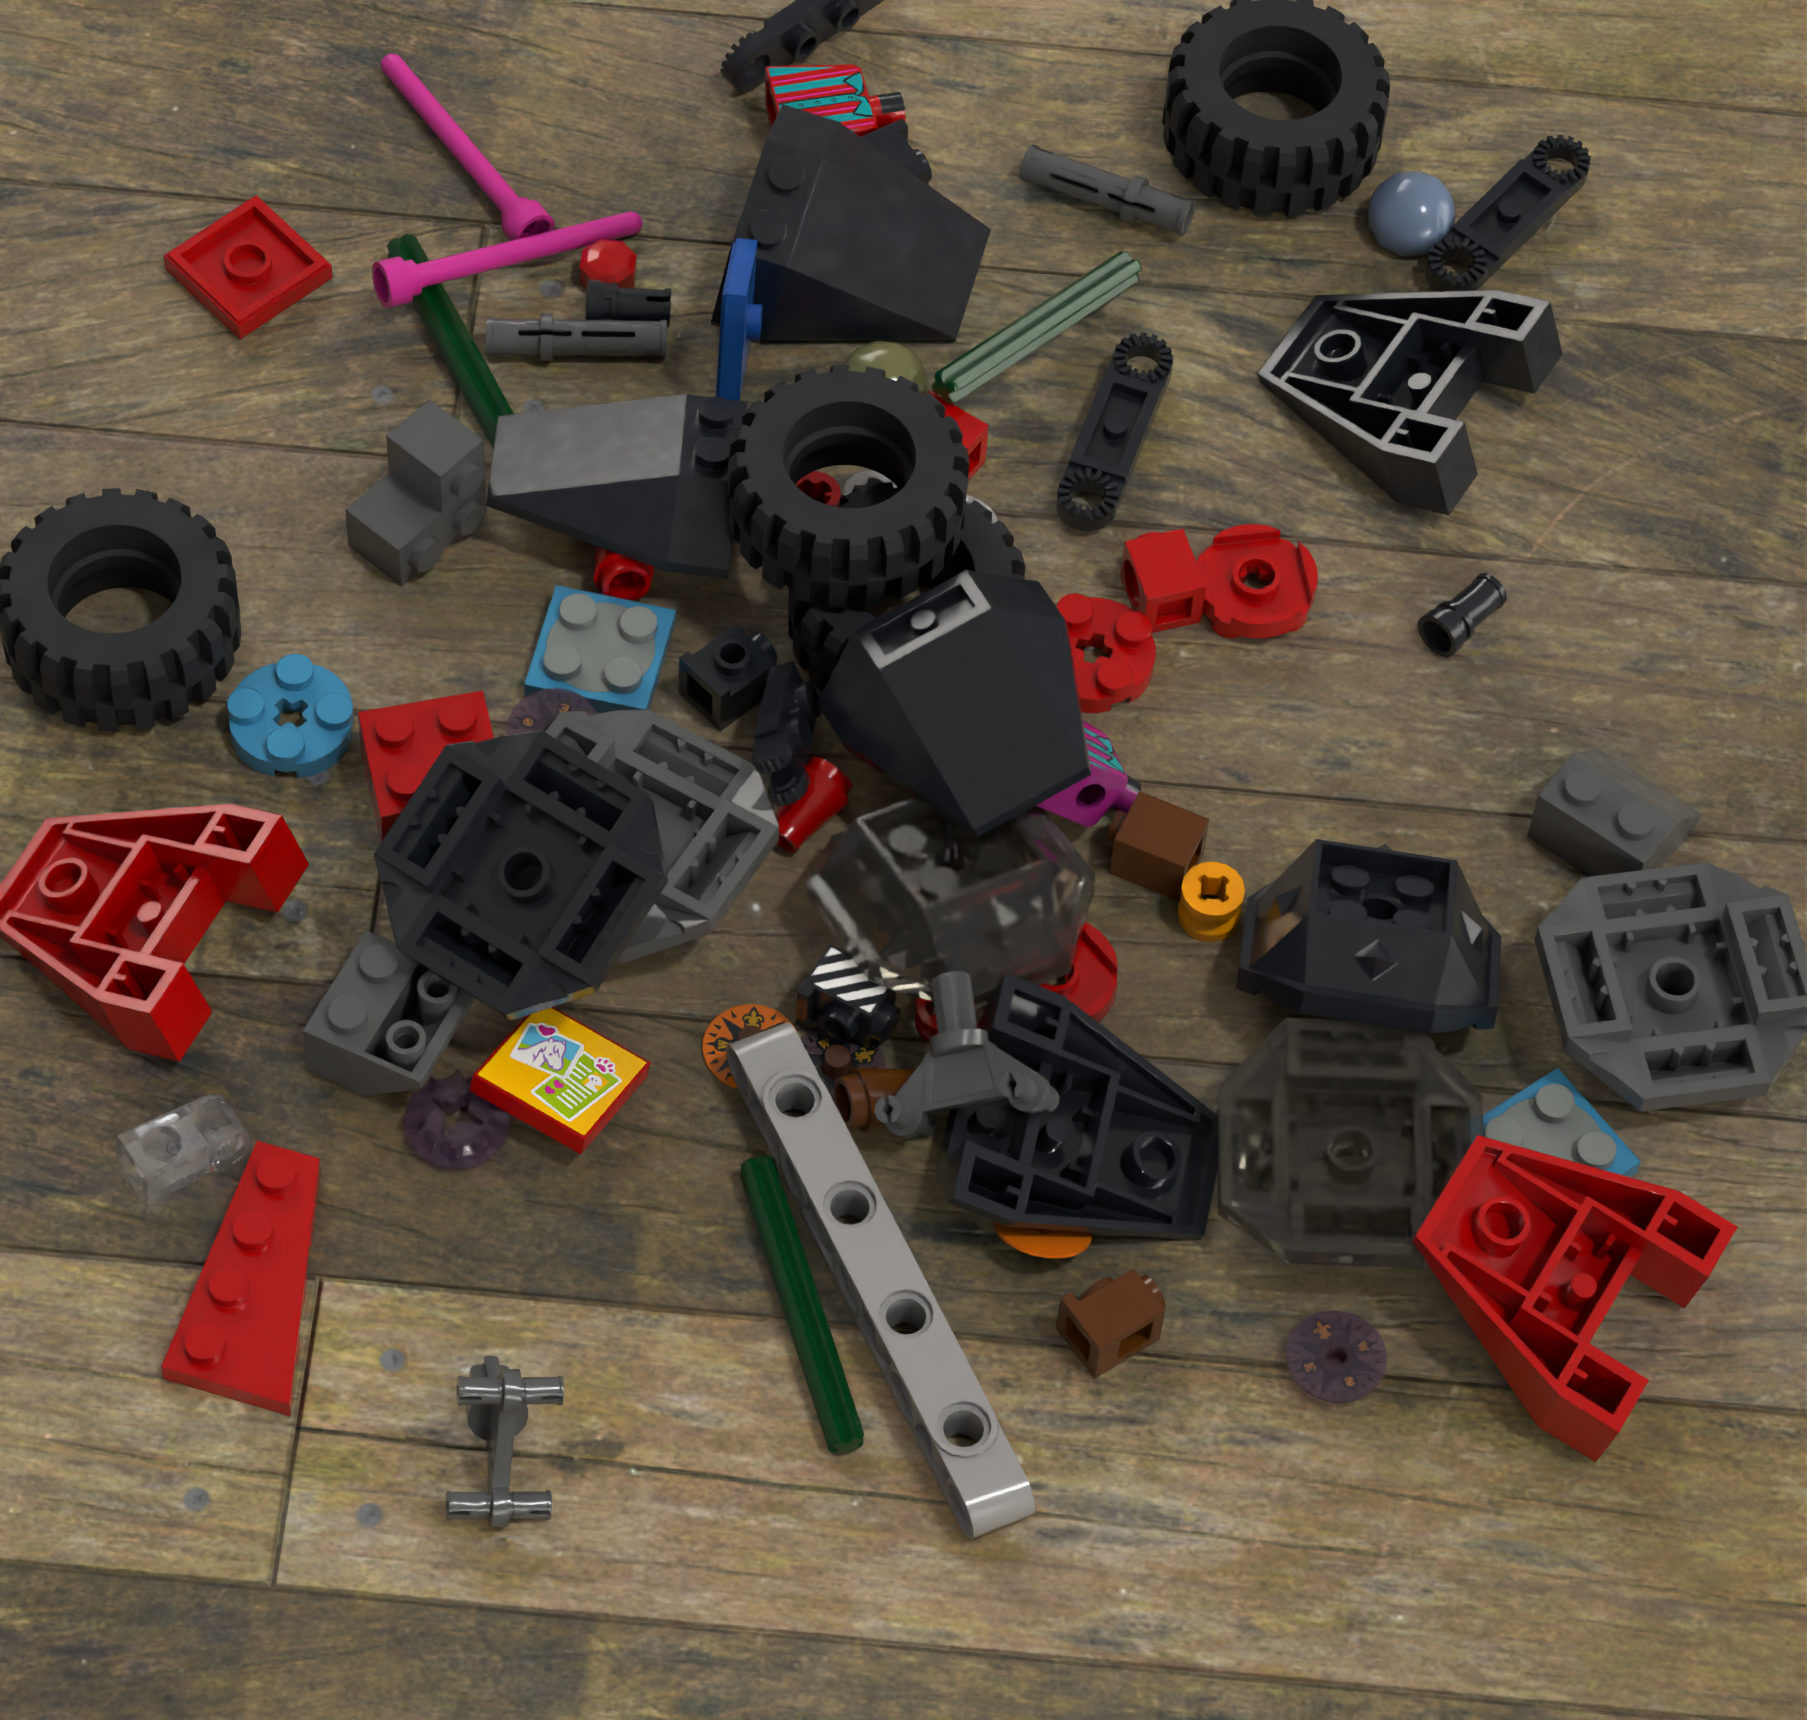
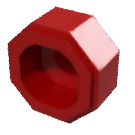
M599 239L582 250L580 283L586 289L588 279L600 280L606 283L617 282L618 287L634 288L637 273V255L623 241Z

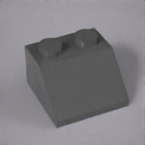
M1596 748L1573 754L1538 794L1527 837L1589 877L1662 868L1701 821L1702 813L1601 749Z

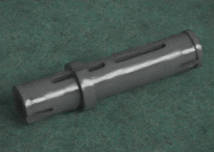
M1034 144L1030 145L1026 151L1020 168V180L1029 181L1070 195L1073 198L1119 212L1121 220L1134 223L1139 219L1183 236L1189 229L1196 208V201L1194 199H1187L1149 186L1147 178L1135 175L1132 179L1091 166L1090 164L1047 151Z
M541 313L540 319H498L486 317V356H492V354L540 355V361H552V355L666 358L667 320L553 319V313Z

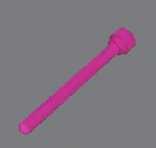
M393 53L384 56L381 61L383 73L501 211L502 231L505 236L512 241L554 230V219L536 200L519 197L404 60L399 55Z
M629 211L416 264L411 259L404 261L401 257L397 256L374 262L372 266L373 285L381 305L388 309L411 303L413 296L421 294L423 287L586 247L599 239L614 240L634 235L641 230L643 222L638 213Z

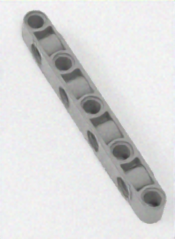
M789 1022L727 1044L726 1057L737 1088L963 1532L968 1538L974 1539L1033 1515L1036 1511L1035 1501L1029 1481L796 1030ZM797 1109L807 1114L801 1117H790L782 1112ZM851 1215L858 1217L862 1221L849 1225L837 1221L836 1218ZM904 1323L911 1324L918 1328L919 1331L906 1335L897 1333L891 1327ZM959 1434L967 1435L977 1443L973 1446L960 1447L950 1443L948 1438Z

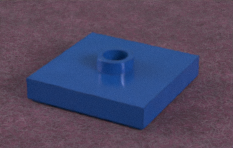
M737 238L736 242H733L722 293L716 397L740 401L751 340L759 341L763 305L753 304L758 240Z

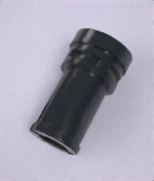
M588 279L585 320H667V327H669L671 288L663 290L618 287L617 282L606 283L600 280Z
M1480 573L1470 585L1452 600H1444L1434 609L1429 610L1418 621V631L1424 643L1440 656L1450 657L1454 655L1473 636L1474 628L1496 609L1501 608L1507 601V594L1503 585L1494 576L1488 573Z

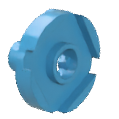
M288 654L282 657L278 663H272L255 670L239 683L227 700L232 746L243 762L262 774L275 777V770L282 772L295 771L296 778L319 774L332 767L344 756L352 740L351 731L354 725L352 698L348 688L334 673L322 666L314 665L305 655ZM288 711L301 712L304 722L303 725L298 727L291 722L285 723L282 726L277 723L280 720V715Z

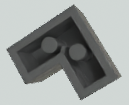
M430 399L386 435L389 473L345 509L348 546L401 587L418 572H426L431 569L439 560L443 550L461 535L466 536L474 532L482 523L487 513L484 440Z

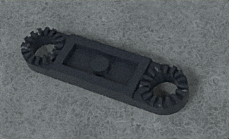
M795 0L764 21L763 29L753 34L751 32L746 34V39L742 36L738 40L739 46L732 45L731 49L734 52H727L725 58L728 60L722 61L721 64L723 67L720 70L723 74L722 77L739 92L752 91L765 82V67L789 66L796 60L802 61L808 58L818 45L839 31L849 30L862 15L884 0Z
M1557 135V138L1547 136L1546 141L1543 139L1539 141L1538 146L1524 160L1520 159L1452 226L1451 231L1444 238L1434 243V247L1429 251L1425 271L1429 284L1438 292L1477 291L1585 184L1591 156H1588L1589 151L1587 147L1583 148L1581 141L1574 142V138L1571 136L1568 139H1563V135ZM1555 158L1564 159L1570 162L1574 168L1573 171L1569 169L1567 174H1565V170H1561V174H1558L1557 169L1551 171L1552 167L1550 165L1547 166V161ZM1448 260L1464 262L1470 267L1469 274L1464 272L1463 276L1460 273L1453 276L1452 271L1447 274V269L1445 267L1442 269V263Z
M1141 332V336H1136V333L1130 334V338L1124 337L1121 339L1120 344H1117L1073 448L1068 466L1059 483L1056 509L1061 520L1074 529L1081 531L1098 530L1107 526L1116 515L1171 378L1173 366L1171 347L1166 346L1167 342L1164 339L1161 341L1157 340L1158 336L1152 334V337H1148L1147 333ZM1143 356L1154 360L1158 366L1155 367L1154 372L1150 369L1145 374V370L1138 373V369L1135 368L1132 371V366L1130 364L1127 366V363L1134 357ZM1080 492H1092L1098 495L1103 500V503L1099 504V508L1093 506V510H1090V507L1086 506V510H1082V505L1079 504L1076 507V502L1072 501V496Z

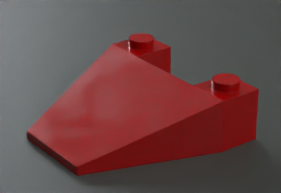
M234 804L46 818L0 884V937L127 1049L180 1062L213 1012L184 964L226 901L278 913L306 871L309 863L282 815Z
M1477 1135L1412 1241L1536 1425L1592 1461L1597 1462L1620 1432L1649 1382L1645 1377L1590 1344L1629 1275L1685 1309L1710 1276L1737 1226L1680 1191Z

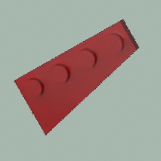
M256 1141L161 1365L163 1379L291 1417L295 1367L298 1363L302 1309L303 1303H305L308 1281V1260L310 1247H312L320 1183V1158Z

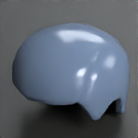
M1420 170L1397 172L1380 183L1373 192L1367 210V227L1380 247L1400 257L1423 256L1429 253L1430 249L1434 247V243L1440 241L1451 231L1456 218L1455 205L1449 189L1439 178Z

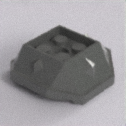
M649 709L615 710L588 715L586 711L560 712L545 733L645 791L654 801L668 883L616 963L621 965L711 934L779 839V825L774 811L770 807L761 775L757 772L754 764ZM533 865L520 870L514 880V889L523 891L536 886L542 877L543 868Z
M1707 862L1583 877L1567 893L1553 913L1550 912L1537 928L1534 941L1564 1050L1639 1112L1767 1095L1807 1034V953L1789 894L1766 885L1759 888L1741 876ZM1662 989L1674 990L1679 995L1668 994Z

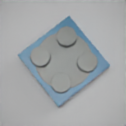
M556 585L524 683L525 697L537 699L538 695L543 701L559 704L564 701L566 702L571 696L570 703L572 707H576L574 705L581 700L578 708H589L588 710L600 713L615 710H650L676 625V610ZM548 692L552 700H547ZM559 693L561 695V700H557Z
M1559 1068L1457 1131L1454 1141L1464 1155L1476 1136L1480 1135L1627 1177H1632L1638 1173L1641 1163Z

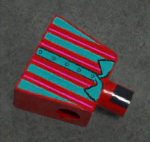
M854 64L765 67L764 106L771 128L782 104L838 121L860 137L900 119H903L906 123L905 106L901 93L892 92L869 96L862 70Z

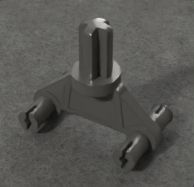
M951 971L935 977L932 981L938 1034L929 1039L930 1052L925 1055L924 1060L895 1096L888 1095V1098L883 1096L876 1102L874 1110L876 1118L885 1123L891 1133L902 1138H913L915 1136L923 1138V1135L930 1137L937 1128V1120L933 1113L1008 1098L1014 1108L1025 1113L1040 1112L1046 1114L1045 1110L1049 1111V1113L1053 1112L1059 1104V1094L1055 1088L1050 1086L1048 1080L1043 1075L1000 1050L995 1044L989 1042L986 1030L977 1029L972 983L968 973Z
M485 1356L483 1364L471 1367L470 1377H457L456 1399L458 1406L466 1405L468 1425L472 1432L481 1439L486 1440L488 1493L447 1491L445 1500L446 1519L451 1521V1519L488 1518L489 1527H508L510 1518L550 1520L552 1511V1495L550 1490L510 1492L509 1483L514 1436L518 1435L526 1426L529 1417L527 1404L563 1405V1376L521 1378L520 1369H509L505 1365H499L498 1357Z

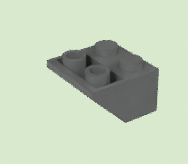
M365 930L303 1030L306 1069L363 1096L421 1089L475 999L402 955L397 949L395 942Z

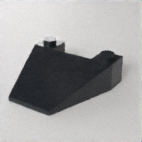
M1500 290L1316 295L1258 372L1260 383L1395 502L1450 515L1478 475L1465 422L1456 420L1482 382L1535 394L1563 353L1551 302Z

